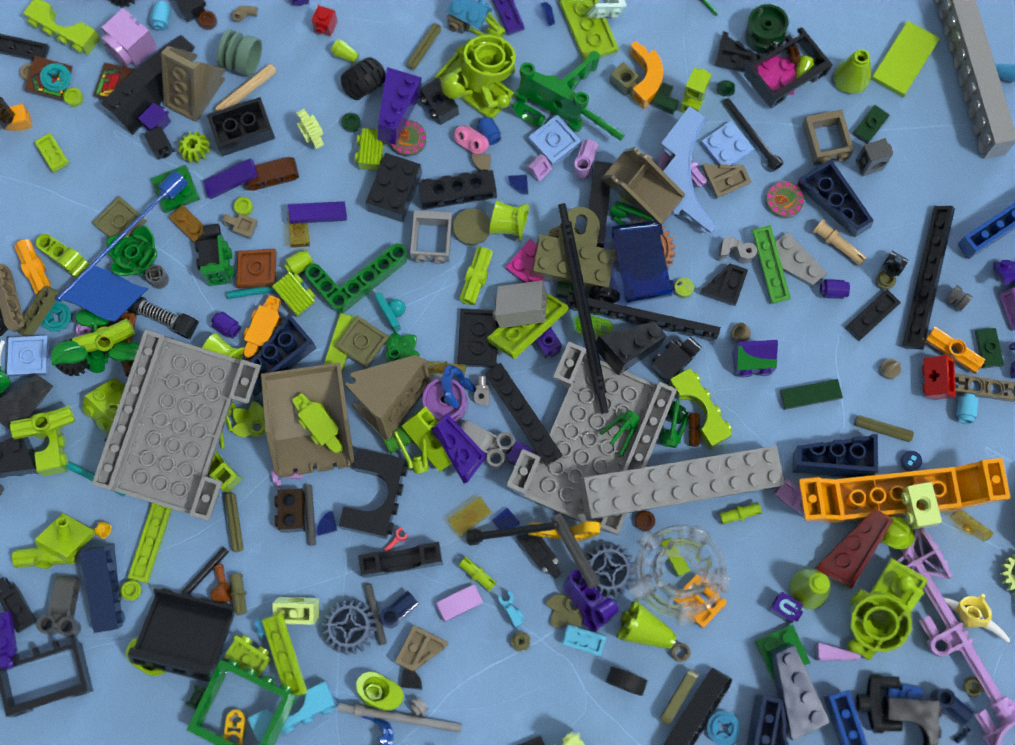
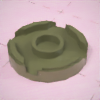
M470 208L463 210L454 219V234L458 241L464 245H478L486 241L490 235V220L479 209Z

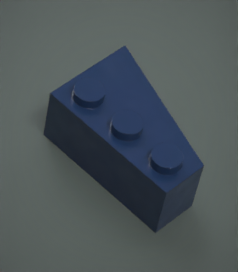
M755 695L746 745H789L785 728L787 725L784 701L766 695Z

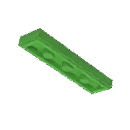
M771 225L752 230L771 304L790 300V293Z

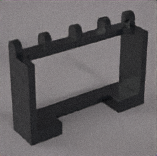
M803 27L797 29L799 36L794 39L790 35L785 36L786 44L778 47L775 43L770 45L772 52L766 56L761 52L757 53L756 58L758 60L752 64L748 60L743 62V66L746 68L744 76L770 109L783 102L790 92L809 80L814 83L827 75L833 66ZM798 43L806 54L814 59L813 62L817 67L773 92L755 68Z
M76 635L70 637L72 644L60 647L59 642L56 640L52 642L53 650L40 654L38 647L32 648L33 656L20 660L19 655L16 653L12 659L15 668L73 649L81 680L79 685L15 705L8 673L0 668V693L6 717H16L31 712L34 708L67 697L74 698L93 692L83 646L81 643H78Z

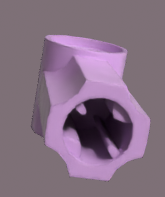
M587 139L582 142L578 157L574 163V175L578 179H586L590 175L599 144L594 140ZM584 166L586 169H580L579 167Z

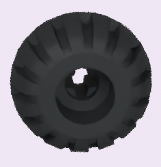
M367 57L358 62L341 76V85L344 92L354 100H359L385 83L386 73L384 67L378 60L372 57Z

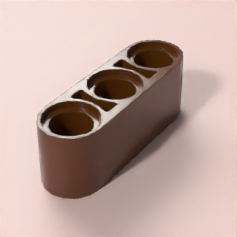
M286 157L255 165L258 177L246 182L245 187L249 191H254L298 179L299 173L295 158Z

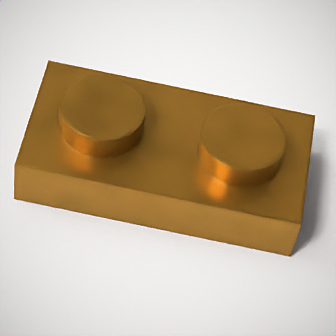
M183 204L169 216V219L194 243L199 240V236H204L203 224Z

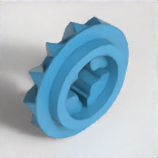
M726 711L713 714L707 725L710 739L718 745L733 744L738 739L741 731L740 723L736 716ZM718 721L723 725L731 723L727 728L730 736L724 732L717 734L720 729Z

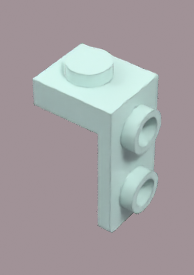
M605 0L606 3L595 4L588 12V17L616 18L625 9V0Z

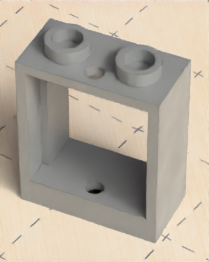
M414 210L410 250L411 260L418 263L433 261L436 264L450 262L453 224L451 212ZM419 225L447 226L445 253L417 251Z

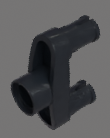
M870 674L866 694L856 695L857 712L867 713L873 733L883 734L884 731L901 732L903 730L902 721L883 719L880 690L889 688L899 689L900 678L898 676Z

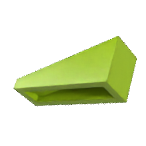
M673 538L660 543L677 578L688 573L690 568Z

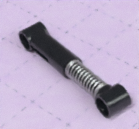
M142 296L127 310L138 316L141 314L156 322L165 324V326L171 327L173 332L189 340L199 324L198 320L187 314L177 315L171 313V311L168 312V310L162 309V307L159 308V306L147 302V299Z

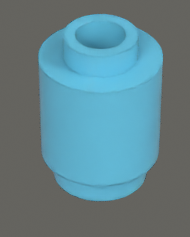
M157 1L153 5L149 23L154 29L161 31L168 28L171 14L170 5L162 1Z
M965 393L963 396L958 397L956 412L958 422L964 424L974 423V419L977 418L979 402L975 395Z

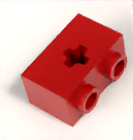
M948 355L924 358L922 373L925 379L923 384L925 396L932 400L956 398L954 359Z

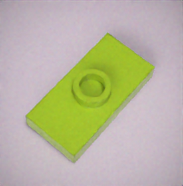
M51 133L34 141L53 173L70 164Z

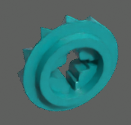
M53 63L42 69L40 80L48 91H55L57 93L61 90L65 91L68 85L70 86L71 74L65 66ZM59 74L60 81L56 80L53 83L52 76L56 77Z
M55 302L41 324L50 332H59L62 329H66L67 325L71 323L72 313L64 303ZM52 312L60 315V322L54 320Z

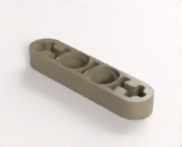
M0 264V309L5 326L10 331L16 332L24 326V319L12 272L6 265Z
M955 374L956 383L963 384L966 380L965 385H958L955 388L956 394L963 395L968 393L975 395V397L1015 402V396L1012 392L1004 394V391H1011L1015 388V382ZM977 382L980 386L979 391H973L970 388V383ZM990 385L998 386L999 393L993 394L990 391Z

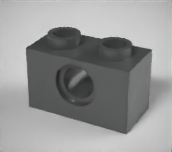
M886 138L863 146L855 160L862 177L884 170L893 155L892 146L887 143Z

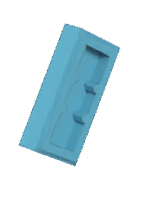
M567 623L561 644L601 656L607 636Z

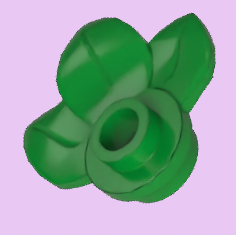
M397 332L390 335L386 343L388 348L385 354L387 362L414 355L420 357V354L414 350L417 336L408 334L400 337Z

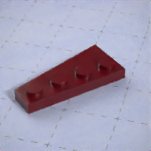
M874 508L815 566V569L852 589L892 524L893 518Z

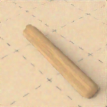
M271 63L217 104L215 106L216 111L236 105L274 75L276 68Z

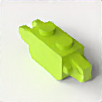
M303 393L296 396L292 401L299 412L297 414L300 417L298 422L304 429L308 428L311 431L312 435L310 437L317 445H327L333 453L342 452L344 445L337 437L340 434L341 427L322 403L311 402Z

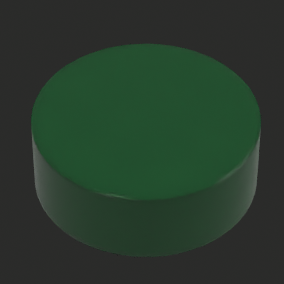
M728 80L720 81L717 83L716 92L721 96H732L735 93V84Z
M347 113L343 116L342 126L344 130L356 132L360 128L361 122L357 114Z

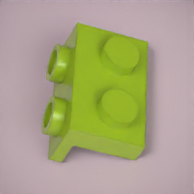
M243 634L241 637L235 635L233 638L235 639L223 657L227 660L230 658L241 663L240 668L246 669V667L256 670L258 672L257 676L261 677L272 660L268 656L270 652L260 645L258 648L251 645L253 640Z

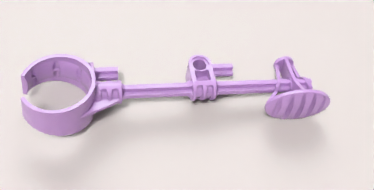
M919 528L916 530L914 543L909 548L901 550L903 556L897 561L901 562L906 559L908 562L906 566L929 579L923 589L946 626V630L940 633L930 615L919 620L929 638L926 643L930 651L936 656H946L956 650L962 652L990 699L989 707L994 709V716H998L1000 719V726L996 727L986 709L976 713L975 717L985 732L982 737L987 745H1000L1007 730L1015 726V702L1009 699L1008 696H1003L974 650L972 646L974 640L973 638L970 639L967 635L969 631L964 630L962 627L964 625L963 622L956 620L932 580L931 576L951 579L952 574L948 569L949 564L947 560H943V552L938 551L939 545L932 541L933 537L931 534L926 533L924 528ZM921 537L930 551L926 555L923 552ZM917 538L919 539L921 558L913 548ZM933 556L942 571L930 563L927 558ZM925 561L940 574L928 572L922 562ZM937 640L945 642L946 649L943 652H939L935 648Z

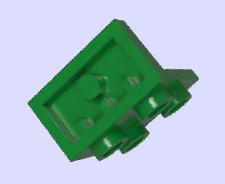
M222 235L217 236L220 264L208 263L206 266H200L201 275L209 287L232 284L231 277H234L233 266H230V259H233L231 247L229 248L228 242L224 241Z

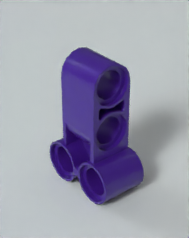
M579 570L573 571L563 582L564 591L584 614V623L590 631H598L618 613L619 608L616 602L611 598L605 599L596 587L589 588Z

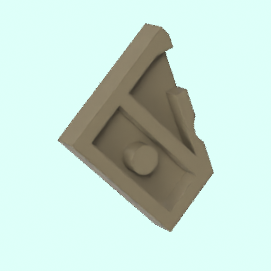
M705 163L701 166L716 199L751 183L744 165H709Z
M413 625L395 664L414 672L445 649L448 642Z

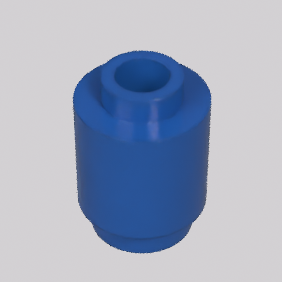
M486 116L478 121L476 128L479 133L488 139L489 146L495 145L502 139L500 136L501 132L492 117L488 118Z

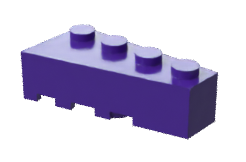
M387 67L378 121V140L396 145L421 94L422 77Z

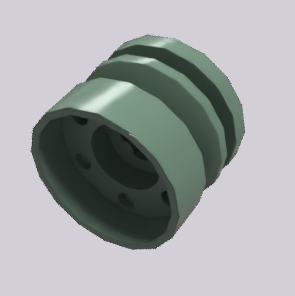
M228 29L223 34L217 51L218 66L229 70L235 69L236 72L247 76L253 75L261 58V39L249 35L244 37L242 33H236V31Z

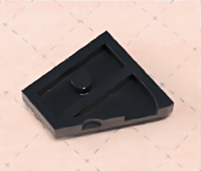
M723 31L715 66L746 72L743 62L748 60L751 64L754 63L756 54L750 49L745 48L738 40L734 41L728 36L729 33Z
M730 263L706 287L702 288L700 294L736 306L748 269Z

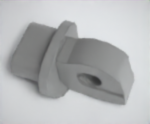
M478 376V384L474 385L476 388L474 400L477 404L489 406L490 388L486 384V376ZM480 393L484 395L483 399L479 398Z

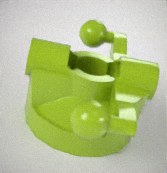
M481 35L467 40L463 46L456 47V53L463 61L462 70L459 73L460 84L465 89L470 88L477 93H481L488 109L496 106L507 108L510 104V97L506 94H500L496 100H493L489 88L490 84L501 82L516 72V54L510 43L499 36Z
M904 575L898 580V586L901 590L913 592L905 603L899 597L888 592L876 591L868 593L866 590L859 589L854 594L850 604L852 614L851 628L855 639H851L847 644L849 652L860 654L869 661L877 652H888L898 649L907 641L912 630L911 611L924 594L921 589L915 586V581L912 577ZM877 609L885 610L891 615L892 620L888 623L887 627H884V624L875 622L869 614Z

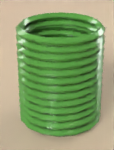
M402 425L399 426L396 431L406 447L413 443V440L403 429ZM394 433L389 440L382 438L390 454L401 449Z

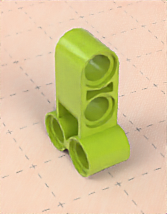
M42 234L36 239V246L48 258L66 269L74 278H77L90 265L73 248L66 247L48 234Z

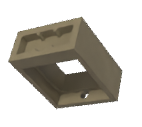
M842 109L805 117L802 126L814 165H822L831 159L832 161L838 160L842 162L851 157L854 148ZM837 125L844 148L821 152L814 129Z

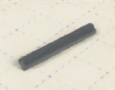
M561 513L553 516L551 521L559 523V528L556 530L588 587H596L600 581Z

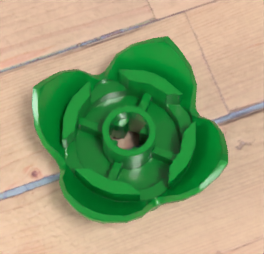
M146 225L136 228L130 237L125 235L108 252L109 256L114 260V263L111 264L112 272L118 276L138 275L142 277L145 275L147 268L154 264L157 258L155 239L151 230ZM115 235V236H112V237L107 238V241H106L107 247H108L119 235Z

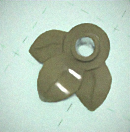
M557 594L547 600L546 605L554 610L551 616L552 627H562L567 623L580 627L582 623L581 611L578 607L576 609L570 607V603L573 601L569 596Z

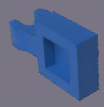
M900 685V690L885 689V696L922 698L923 688Z

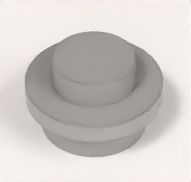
M419 697L415 700L411 699V706L409 708L415 716L420 715L424 717L426 715L425 712L428 711L426 704Z

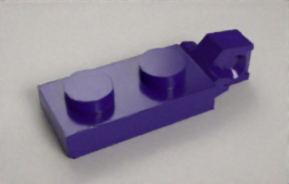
M9 611L0 613V668L5 671L14 668L12 657L17 652L13 617Z

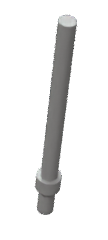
M339 703L338 705L339 712L354 714L355 717L360 718L367 716L461 733L462 724L371 709L361 704L354 706Z

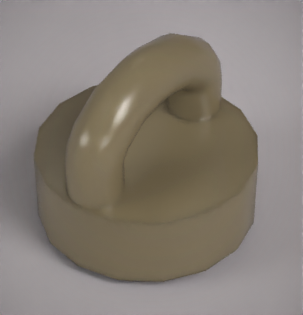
M745 323L736 324L731 331V337L736 342H747L751 335V330Z
M894 359L885 360L880 366L881 375L886 379H894L901 371V363Z

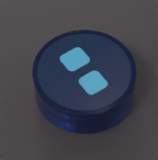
M908 451L901 457V466L907 471H915L922 465V457L916 451Z

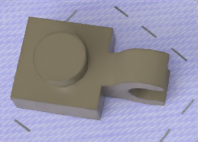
M225 214L222 219L225 226L233 227V233L249 239L252 238L258 224L256 219L239 214L238 218Z

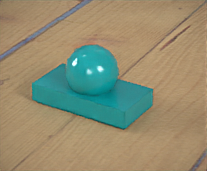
M381 292L376 294V302L393 332L400 331V324L396 318L404 314L406 310L405 303L400 299H392L387 303Z

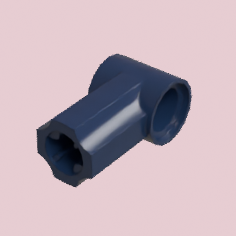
M406 591L389 607L382 610L380 619L383 626L386 628L396 627L399 621L419 605L411 593ZM393 613L396 616L395 620L390 623L384 620L386 614Z
M942 688L931 692L930 699L940 701L942 710L959 725L964 726L973 717L974 712L961 702L952 690ZM941 693H943L946 697L944 703L940 701Z

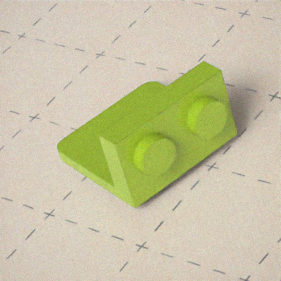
M112 378L85 395L82 406L84 414L95 421L97 426L108 435L125 386L116 378Z

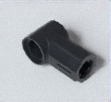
M892 250L883 263L886 275L891 278L899 276L909 260Z

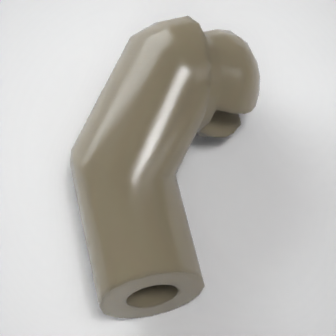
M239 6L232 12V19L240 22L248 15L257 16L258 7Z

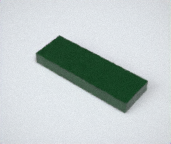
M838 379L780 390L784 410L843 398Z

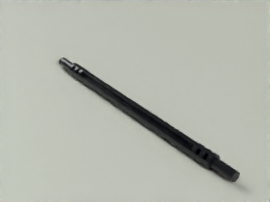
M561 203L558 205L562 222L560 227L585 348L587 349L586 353L594 392L598 397L601 414L609 413L605 396L607 391L572 223L568 218L566 203Z

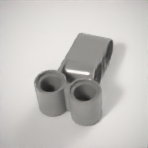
M464 419L460 428L487 455L488 466L492 470L502 469L505 465L503 453H510L515 444L513 435L509 432H502L496 436ZM503 439L511 441V444L507 447L502 446L500 443ZM493 456L501 457V461L498 464H494L490 460Z

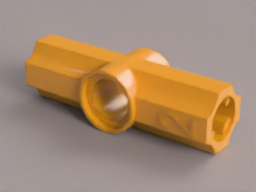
M29 239L18 241L14 248L21 261V269L26 278L29 279L35 294L38 295L44 286L52 287L45 273V265L41 258L37 256Z
M934 327L926 337L925 342L944 355L953 358L955 362L974 374L977 373L985 361L983 357L967 348L962 340L952 338L937 327ZM951 347H955L958 350V354L954 353Z

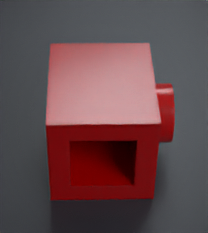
M318 5L311 22L314 32L331 37L338 20L335 10Z

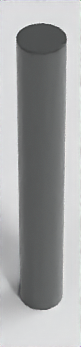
M312 485L304 486L308 546L316 545L313 490Z
M372 584L365 585L364 589L370 612H374L372 619L377 620L374 627L377 628L376 635L379 646L387 644Z

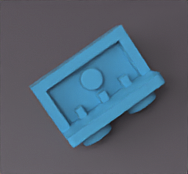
M452 0L447 13L481 29L488 12H492V8L488 7L489 3L484 0Z

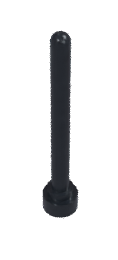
M728 98L725 99L724 105L766 157L769 169L772 172L778 170L784 164L780 156L772 154L733 102Z
M548 522L485 532L478 529L467 530L466 539L470 546L479 545L480 542L486 539L556 530L559 528V523Z

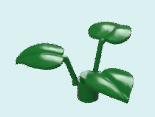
M86 309L76 314V322L85 327L93 326V332L97 330V325L105 326L109 323L108 320L102 319ZM64 341L57 344L52 350L51 364L53 366L61 363H77L86 359L91 372L101 373L105 370V363H108L109 357L116 361L134 362L139 345L132 341H121L116 343L114 348H109L105 356L101 350L92 351L88 355L84 346L79 347V344L75 341Z

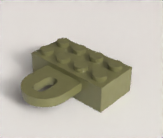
M574 207L567 211L569 221L572 223L585 289L591 290V288L596 286L608 288L615 251L596 247L600 229L599 219L596 214L586 207ZM579 216L584 217L586 220L585 231L581 235L577 234L574 229L576 218ZM561 227L558 238L542 234L538 237L530 277L571 284L572 280Z

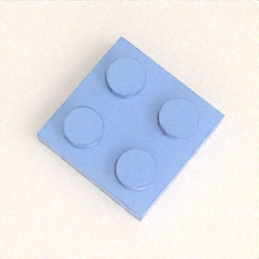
M558 115L532 133L528 139L542 155L546 156L552 166L581 144V140Z
M732 121L701 141V145L718 165L728 164L733 166L754 151L752 145Z
M8 337L7 375L9 377L34 376L36 374L48 375L50 337Z

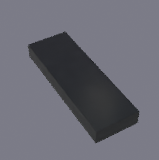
M0 34V54L34 61L35 56L46 59L50 49L48 44Z
M886 289L845 328L860 341L901 302Z

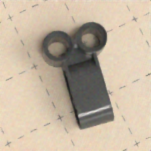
M68 576L56 577L48 615L41 616L37 621L36 627L41 633L50 636L60 633L69 638L80 633L81 625L77 620H74L80 590L79 578ZM52 620V627L46 630V623ZM72 623V630L67 633L65 630L66 625Z

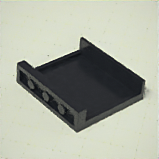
M154 588L155 598L135 647H130L128 652L130 663L210 682L235 616L233 607L225 602H220L219 604L207 598H194L187 593L177 594L166 588Z

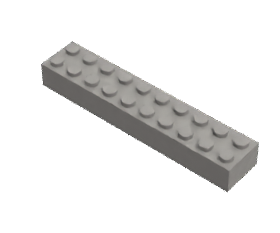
M935 0L939 7V17L943 20L944 34L948 37L949 51L953 54V65L958 71V82L963 88V99L968 105V116L973 122V133L978 139V150L982 153L983 159L1004 156L1015 144V129L976 0Z
M777 446L584 477L579 480L586 520L772 489L784 486L785 482Z

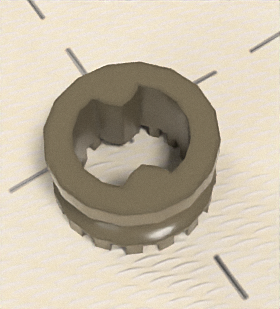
M678 643L673 646L671 654L677 662H684L690 657L691 652L689 646L685 643ZM679 647H683L686 650L683 658H679L675 654Z

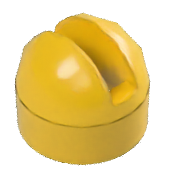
M104 521L97 522L98 526L94 527L95 534L102 539L107 538L111 533L112 525Z

